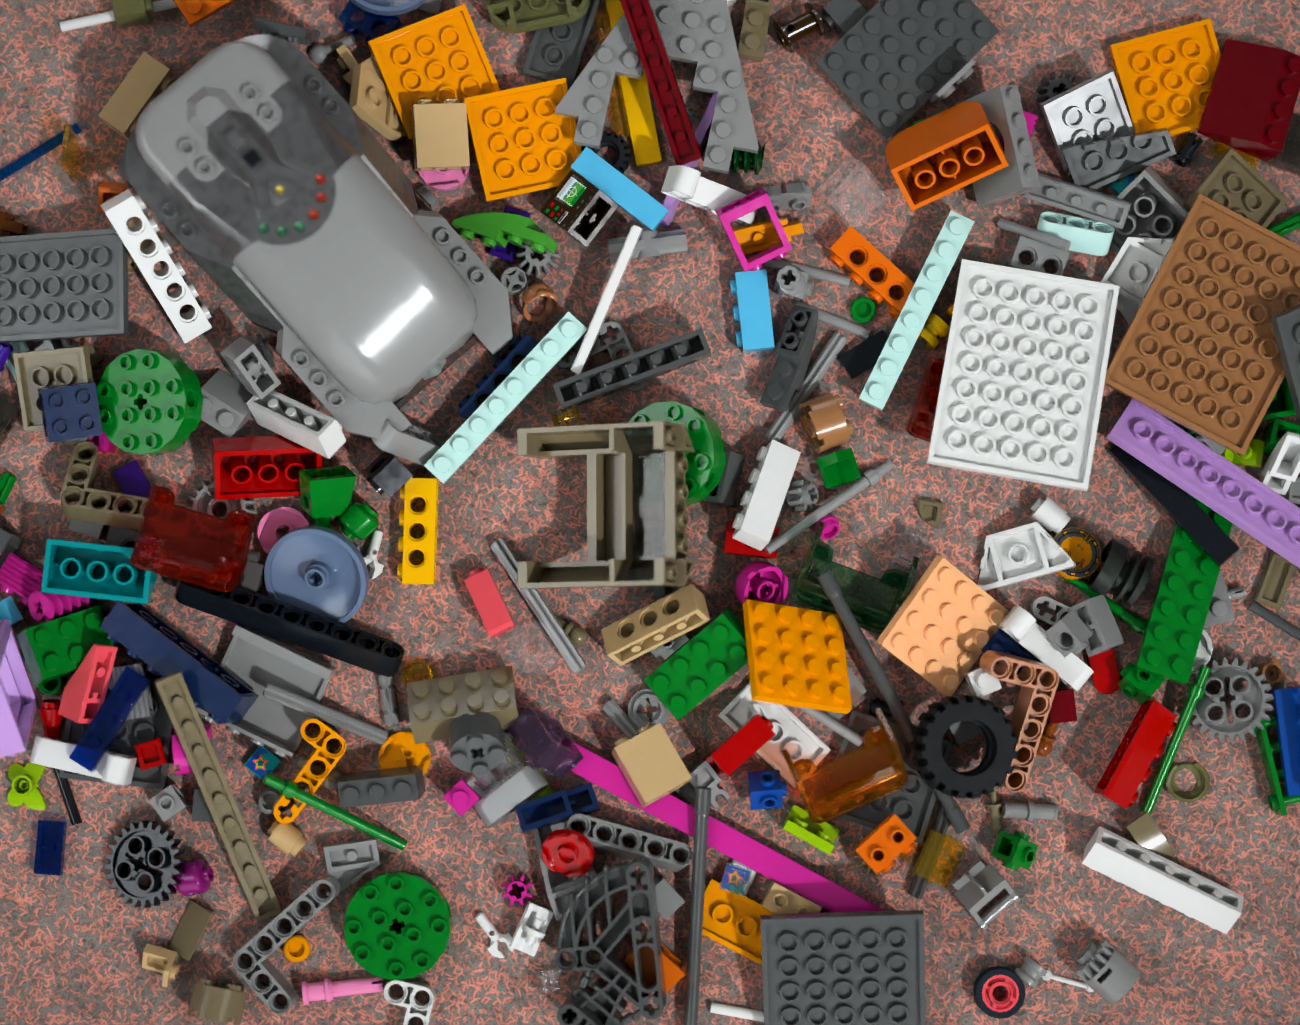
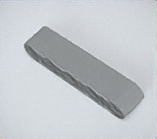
M584 814L572 815L563 827V829L572 830L571 824H579L583 830L581 834L587 837L595 850L634 860L637 857H646L652 862L653 866L673 872L682 871L693 858L692 849L685 843ZM599 830L604 831L608 836V840H600L596 832ZM622 838L631 839L633 848L625 847L622 843ZM648 845L656 846L659 855L650 854ZM674 852H679L683 855V863H679L674 859Z

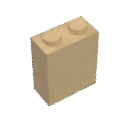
M424 99L418 100L417 104H413L411 107L414 170L468 169L470 167L466 103H459V99H445L443 103L433 104V100Z
M649 723L638 730L639 734L630 739L627 735L615 742L616 747L611 752L642 808L688 784L692 779L661 723L655 726Z

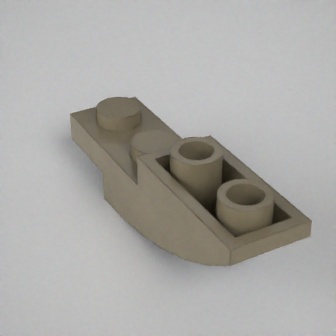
M746 0L738 48L739 59L763 62L772 0Z

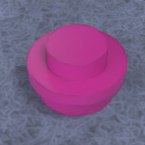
M834 515L824 516L817 521L814 527L815 534L824 540L834 538L840 530L839 521Z

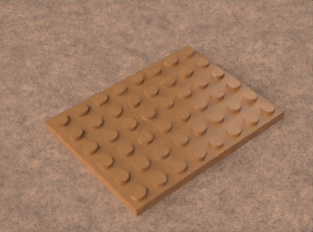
M1199 193L1107 367L1104 384L1226 449L1244 456L1285 377L1270 317L1300 305V246Z

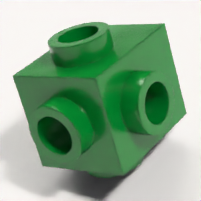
M1129 662L1119 673L1123 677L1117 684L1127 697L1135 699L1142 705L1154 694L1165 679L1135 669L1136 663L1132 664Z
M1000 830L991 855L1004 860L1002 865L1017 871L1018 867L1029 870L1031 863L1035 859L1038 845L1029 842L1030 836L1016 830L1014 835Z

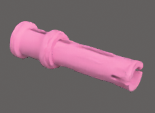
M378 976L333 982L329 978H325L322 982L314 983L302 981L304 1005H309V1002L326 1000V1002H331V1000H334V997L384 992L383 978Z

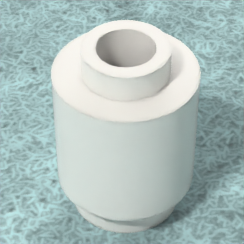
M1049 496L1045 499L1039 497L1030 508L1034 511L1031 517L1051 532L1053 530L1056 534L1071 519L1066 515L1067 511Z

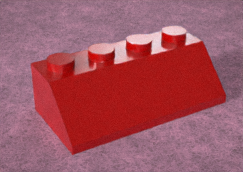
M281 435L212 438V471L215 500L301 496L299 470L322 468V455Z
M1154 700L1144 702L1135 715L1094 793L1121 808L1126 809L1128 805L1132 806L1139 794L1136 791L1141 782L1144 783L1151 773L1149 766L1152 760H1157L1163 751L1164 746L1161 744L1165 736L1169 737L1176 727V722H1174L1176 715Z

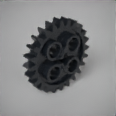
M140 821L139 823H130V828H121L123 835H114L117 844L108 845L113 850L112 854L105 855L107 859L111 860L110 864L104 866L105 869H111V873L105 878L113 879L114 881L109 888L118 889L116 898L124 897L123 903L132 904V907L142 906V908H151V905L160 906L161 901H169L168 894L177 893L174 885H181L182 883L176 878L177 875L185 874V871L180 869V865L187 863V860L180 859V855L185 852V849L177 848L181 839H172L175 831H167V825H158L157 821ZM140 841H141V843H142V849H141V851L139 850V843H140ZM161 853L163 855L162 863L160 862L159 858ZM129 865H130V867H131V873H130V875L128 874V871H127ZM150 877L152 880L151 887H149L148 883Z

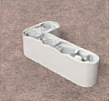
M682 165L669 166L661 189V193L714 214H716L715 210L747 195L701 177L700 171ZM757 210L734 221L744 225H752Z
M1014 606L997 626L1009 634L1019 645L1027 649L1040 662L1056 670L1059 679L1075 692H1078L1094 673L1088 665L1072 652L1064 658L1044 634L1046 631L1036 623V619L1020 606Z
M35 736L30 762L34 764L101 778L102 781L118 785L131 784L137 757L44 736Z
M409 979L390 980L384 988V997L391 1004L407 1008L403 1025H410L412 1017H419L423 1020L424 1025H429L436 996L432 986ZM391 985H401L404 990L403 996L394 997L390 992ZM420 990L426 991L430 996V1001L428 1003H420L416 998V993Z

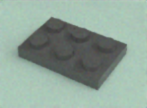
M254 18L253 29L260 30V34L276 36V33L282 34L286 41L311 46V41H319V31Z

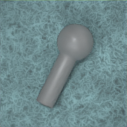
M350 34L325 46L319 43L314 44L309 48L308 57L311 62L322 64L328 59L329 55L337 52L336 49L341 45L345 44L346 47L354 45L355 39Z
M301 756L296 765L301 768L307 759ZM314 762L310 765V770L315 774L324 771L323 767ZM332 769L323 781L324 786L330 790H337V782L343 774L337 769Z

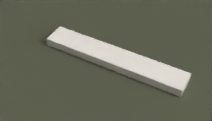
M636 225L631 226L571 370L575 374H581L585 368L643 230Z

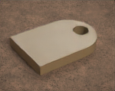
M362 63L354 66L349 106L362 120L385 138L397 140L406 136L384 81Z

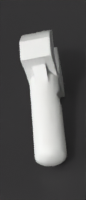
M380 530L373 531L367 555L363 557L366 565L369 564L370 566L369 580L379 576L384 567L377 560L383 532Z
M483 912L478 913L475 916V920L491 939L490 947L487 950L492 956L505 958L498 949L497 940L505 942L512 952L513 948L509 946L512 939L509 932L506 934L499 933Z

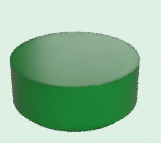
M867 297L855 299L850 306V315L857 323H868L876 314L875 303Z

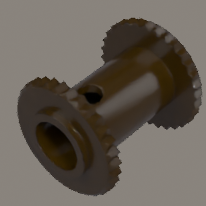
M808 2L804 4L805 13L783 25L777 19L773 22L778 40L789 53L794 52L792 43L815 30L820 36L825 34V28L819 13Z

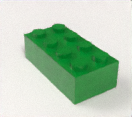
M728 608L644 679L646 684L677 720L681 719L748 662L745 627Z

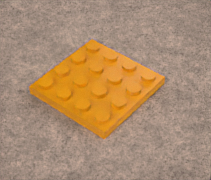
M465 4L368 41L369 48L408 141L413 139L411 107L413 104H417L418 100L430 99L433 100V104L443 103L445 99H459V103H464L463 98L501 91Z
M1210 18L1119 42L1108 47L1135 133L1166 128L1170 136L1173 137L1198 130L1221 55Z
M566 78L463 98V102L466 103L468 125L486 202L557 188L570 170H572L571 165L582 153L581 146L574 144L577 127L575 118L555 115L557 105L568 91Z
M747 599L742 606L752 700L848 714L852 710L842 621L839 615Z

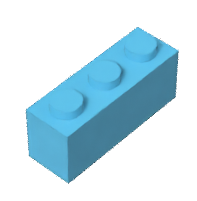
M763 269L735 272L734 280H730L731 296L736 295L737 306H733L734 322L739 321L740 331L735 332L736 346L742 347V353L774 350L767 271Z

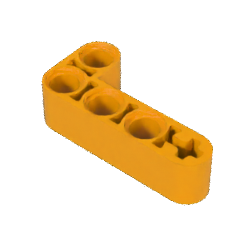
M308 717L302 721L300 732L302 737L314 746L315 749L291 781L296 784L298 782L307 783L309 785L308 793L313 795L344 754L346 742L339 733L315 717ZM309 723H316L320 727L319 733L314 737L305 734V727ZM332 738L341 741V747L337 752H330L326 748L327 742ZM321 760L325 763V769L322 773L315 774L310 770V765L313 761ZM280 795L274 803L273 814L278 822L287 824L298 816L306 803L293 798L300 802L299 805L293 802L290 806L291 814L281 816L279 806H287L290 799Z

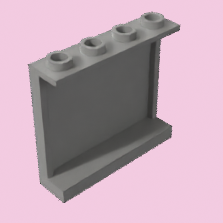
M237 624L232 632L234 636L220 666L259 696L241 721L222 724L226 725L225 729L237 735L243 733L249 736V740L259 746L266 744L274 748L273 752L279 756L287 758L289 755L292 757L297 753L304 739L300 732V725L303 720L312 716L264 697L263 691L268 683H272L320 703L336 667L267 634ZM202 706L197 708V711L202 714L201 717L203 719L216 723L208 716L209 712ZM309 723V724L306 725V727H305V734H306V732H307V730H308V728H309V726H310L311 723Z

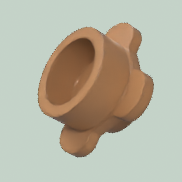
M1271 658L1268 663L1256 665L1259 669L1258 674H1264L1267 678L1262 684L1272 685L1285 681L1286 675L1283 673L1278 659ZM1269 671L1273 672L1271 676L1268 675Z

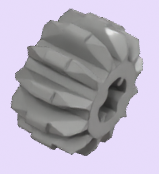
M522 243L519 246L525 252L516 253V257L524 259L518 264L520 269L528 266L526 275L530 276L533 270H536V278H541V270H544L545 274L550 276L551 272L548 266L554 269L558 268V264L553 260L560 259V253L555 252L552 254L544 251L546 254H543V260L539 261L537 258H531L534 257V251L529 248V245Z

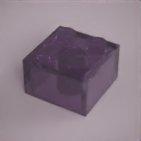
M528 707L507 728L513 737L511 739L512 743L525 755L523 757L525 763L532 769L538 768L542 770L547 776L553 775L563 779L584 758L559 721L531 707Z

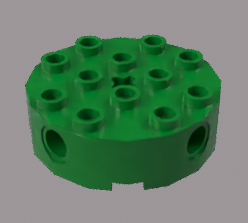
M138 348L122 353L106 367L96 388L102 429L108 439L124 452L140 455H162L176 451L185 444L191 432L196 430L201 421L203 396L199 379L194 371L190 370L187 364L182 361V358L172 352Z
M676 401L654 402L637 411L628 423L652 421L685 423L695 452L685 453V457L688 460V470L685 473L686 485L688 487L686 507L705 499L719 484L726 465V451H724L721 438L722 433L718 424L705 411ZM653 427L626 428L633 443H654ZM644 454L637 457V498L644 502L665 501V454Z
M404 870L382 873L362 885L349 902L343 923L346 945L355 961L372 975L393 981L415 978L433 967L447 948L453 927L450 905L440 888L424 876ZM395 919L405 924L401 928V932H399L398 928L393 929L392 927Z

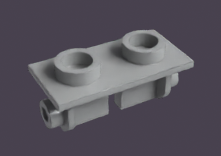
M804 182L786 184L787 193H782L781 185L762 187L767 192L775 212L791 208L802 210L812 206L810 184H805ZM765 206L760 208V212H766Z

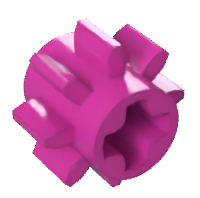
M511 874L510 879L512 882L510 884L507 882L502 883V886L507 888V892L502 894V898L509 897L511 899L510 906L515 901H519L524 906V897H533V894L528 892V888L533 885V882L526 884L524 882L525 874L520 879H515V876ZM514 883H517L518 887H524L521 897H518L516 893L512 894L510 892L514 888Z

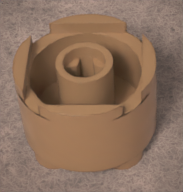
M827 393L798 405V411L803 409L804 415L800 417L802 427L809 444L815 443L818 447L814 449L816 453L849 441V435L853 434V427L848 419L845 420L842 412L844 405L839 395L833 396L831 393Z

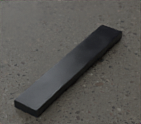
M1115 446L1110 451V455L1218 567L1222 566L1239 551L1240 548L1184 490L1120 447Z

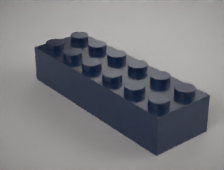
M118 601L100 625L106 631L105 636L109 640L117 644L120 642L127 648L125 650L126 653L137 660L140 658L146 662V668L153 674L158 676L161 674L165 677L180 670L195 706L198 708L202 706L209 712L208 716L218 724L241 721L259 696L140 603Z

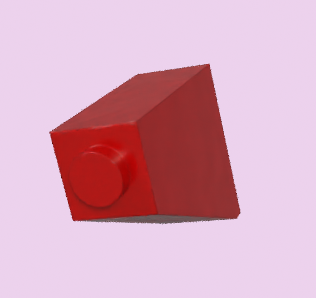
M757 714L702 760H706L720 779L728 777L775 735L772 731L774 726L765 716L760 717Z

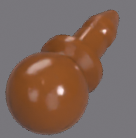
M1049 719L1044 728L1036 755L1046 756L1052 751V742L1056 740L1053 734L1059 723H1050Z

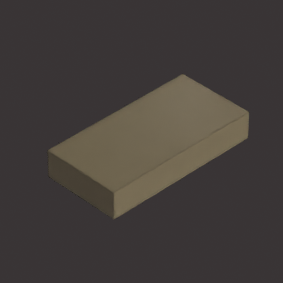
M1271 552L1254 601L1280 610L1295 565L1279 554Z

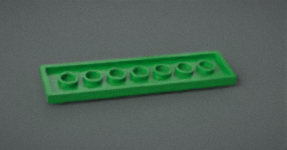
M1188 494L1229 536L1233 523ZM1175 523L1135 669L1187 685L1220 567L1206 555L1177 523Z

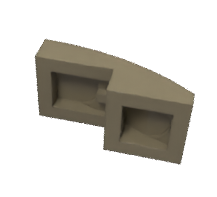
M1147 811L1124 826L1137 845L1168 860L1175 855L1159 827Z

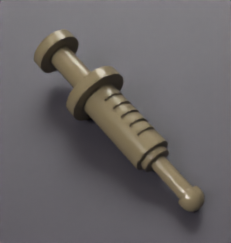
M999 786L994 787V792L990 793L991 802L986 803V807L990 809L991 827L995 831L996 840L1002 828L1000 807L1003 806V802L997 801L996 789H999Z

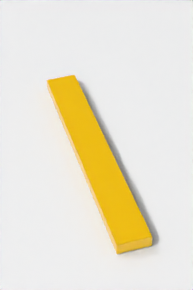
M605 0L611 30L624 14L620 0ZM644 69L642 79L619 75L636 167L662 163Z

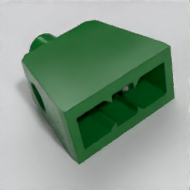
M346 465L299 470L302 508L311 518H315V526L330 528L331 517L341 516L348 509L356 475Z

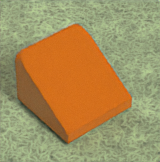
M102 181L98 186L99 211L104 212L100 205L126 191L128 184Z

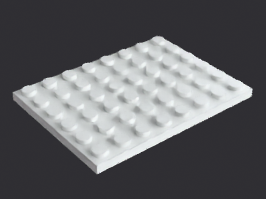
M962 259L927 464L1087 491L1120 286Z

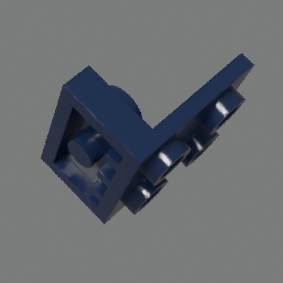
M95 383L38 388L45 440L47 442L103 434Z

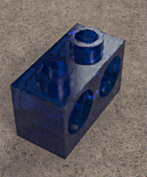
M351 1L348 2L339 16L340 22L343 24L342 29L354 37L356 34H359L366 38L364 42L367 45L368 41L396 31L402 25L400 19L395 15L383 16L373 14L359 8ZM362 12L365 16L361 21L355 22L352 20V16L355 13ZM377 26L387 27L383 35H375L373 33Z

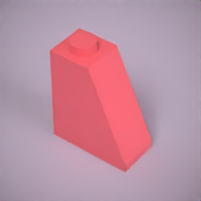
M479 567L467 573L469 578L465 579L464 582L489 636L494 638L516 627L490 570H483L482 567Z

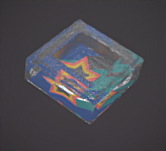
M727 862L719 889L745 896L752 870Z

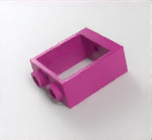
M763 188L715 210L744 272L748 270L756 271L764 266L763 263L771 259H781L787 255V251L792 249L769 196ZM765 206L781 242L746 259L730 222Z

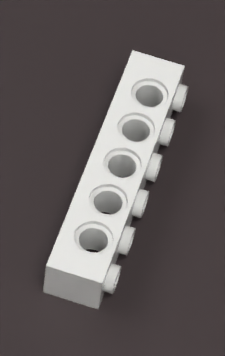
M129 189L101 204L100 206L184 343L211 329L212 326L208 321L212 317L204 304L199 306L195 298L199 294L191 282L185 283L182 276L186 275L179 261L173 263L169 256L173 251L165 238L161 241L159 240L156 232L160 229L152 216L146 218L142 210L146 209V206L138 194L133 196ZM139 217L136 225L126 226L129 218ZM143 240H152V244L148 248H140ZM157 262H165V266L161 270H153ZM178 283V288L175 291L167 292V287L170 284ZM191 305V309L187 313H180L182 306Z

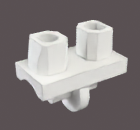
M529 901L509 946L534 957L545 936L547 927L554 914L553 911Z

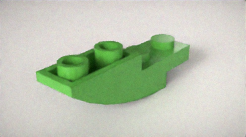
M500 212L477 213L454 219L452 225L459 231V236L473 241L474 238L479 239L482 244L490 248H495L496 245L506 248L508 242L516 246H521L523 243L529 245V248L537 253L543 254L546 251L554 254L558 246L549 235L538 232L540 227L531 218L517 214Z

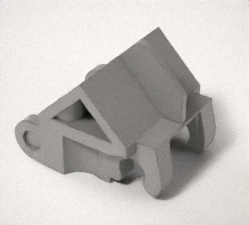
M976 858L971 862L973 867L959 879L954 877L949 883L957 890L953 895L985 931L988 928L987 925L1013 902L1017 903L1020 901V898L1004 877L990 863L985 866L981 860ZM1003 889L1007 892L1005 896L982 916L977 914L983 906Z

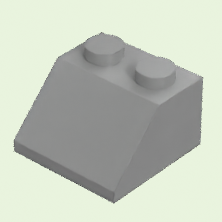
M219 369L201 387L203 396L201 420L229 438L239 437L252 417V413L246 403L254 395L250 394L241 382H237L236 379Z

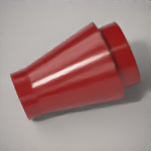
M60 699L40 701L41 707H38L44 737L60 738L63 716L58 714L61 703Z

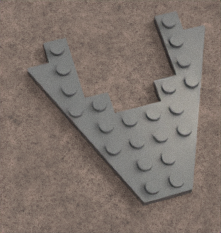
M649 0L669 59L697 64L692 86L693 90L718 94L703 169L729 174L733 149L758 154L759 146L727 0ZM625 13L555 109V115L578 119L574 137L575 145L600 149L616 75L642 79L643 66Z

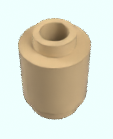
M276 820L267 831L270 834L268 841L287 855L291 854L294 857L299 854L308 842L303 837L304 833L291 823L286 824Z

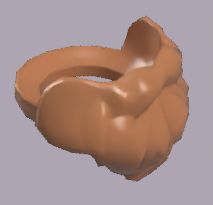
M541 282L533 283L523 292L521 297L523 301L522 314L530 322H539L543 319L544 315L549 313L557 314L559 312L557 294L554 293L550 286ZM541 296L547 297L544 309L540 314L530 315L528 313V304Z

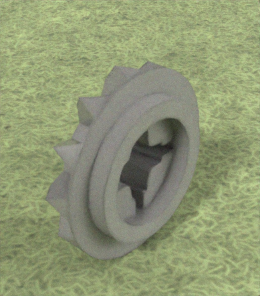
M652 689L638 691L633 695L628 705L629 718L639 729L649 723H652L653 726L661 723L663 726L670 715L668 708ZM646 698H649L652 706L661 707L660 710L653 712L652 721L650 722L646 713L637 712V710H641V708L646 706Z

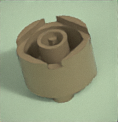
M200 978L199 983L194 982L187 1015L194 1016L195 1011H197L198 1018L223 1023L231 1022L233 1018L235 1019V1025L241 1024L247 992H243L244 986L226 983V987L222 988L217 987L218 981Z

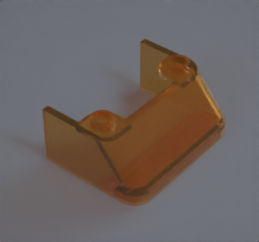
M880 707L875 709L880 725L867 730L863 736L864 746L818 767L810 759H799L793 763L787 749L781 751L811 822L816 824L824 823L899 790L908 782V775L896 737Z

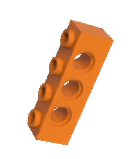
M850 226L830 247L828 253L831 256L829 259L836 267L841 269L843 266L850 272L849 278L856 285L860 286L863 284L870 290L868 295L878 304L882 301L889 308L887 310L888 314L897 320L915 283L858 231ZM852 253H859L863 256L864 262L856 265L851 262L850 255ZM877 270L881 272L883 280L881 282H874L870 279L869 273ZM898 288L902 292V298L899 300L892 299L889 296V289Z

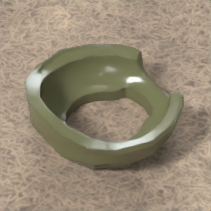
M1198 763L1175 764L1170 769L1166 779V787L1172 797L1187 803L1198 801L1204 797L1210 783L1207 770ZM1184 768L1191 769V772L1196 777V786L1189 792L1181 791L1176 785L1178 771Z

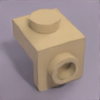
M147 943L143 951L142 968L162 973V986L167 988L170 980H175L179 972L180 964L176 963L177 952Z

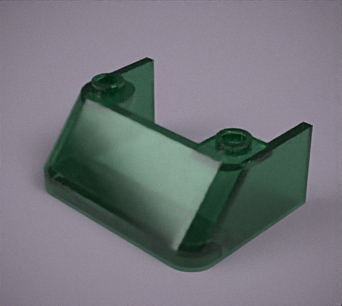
M819 521L792 591V599L797 604L812 610L838 614L816 578L818 575L831 570L859 626L871 632L882 634L907 598L912 587L919 558L914 556L907 573L890 569L883 573L881 579L832 561L834 555L832 547L819 541L824 523Z

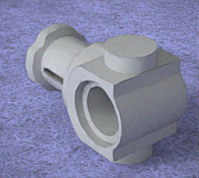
M785 266L779 270L774 288L778 290L777 294L779 297L785 298V296L797 298L796 301L805 302L806 296L811 297L813 293L814 282L810 281L811 276L808 273L798 271L793 266Z

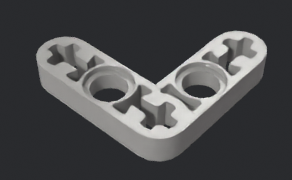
M609 321L602 325L600 337L607 334V328L611 327L613 330H619L616 334L617 339L612 340L611 337L603 340L606 345L600 347V342L597 338L596 348L591 352L589 358L607 350L611 360L615 361L616 354L620 350H627L630 354L635 352L621 325L617 322ZM586 333L576 343L578 351ZM577 355L570 356V362L567 364L564 361H560L556 365L561 369L571 368ZM647 381L640 383L638 387L634 385L627 389L631 392L641 391L645 388Z

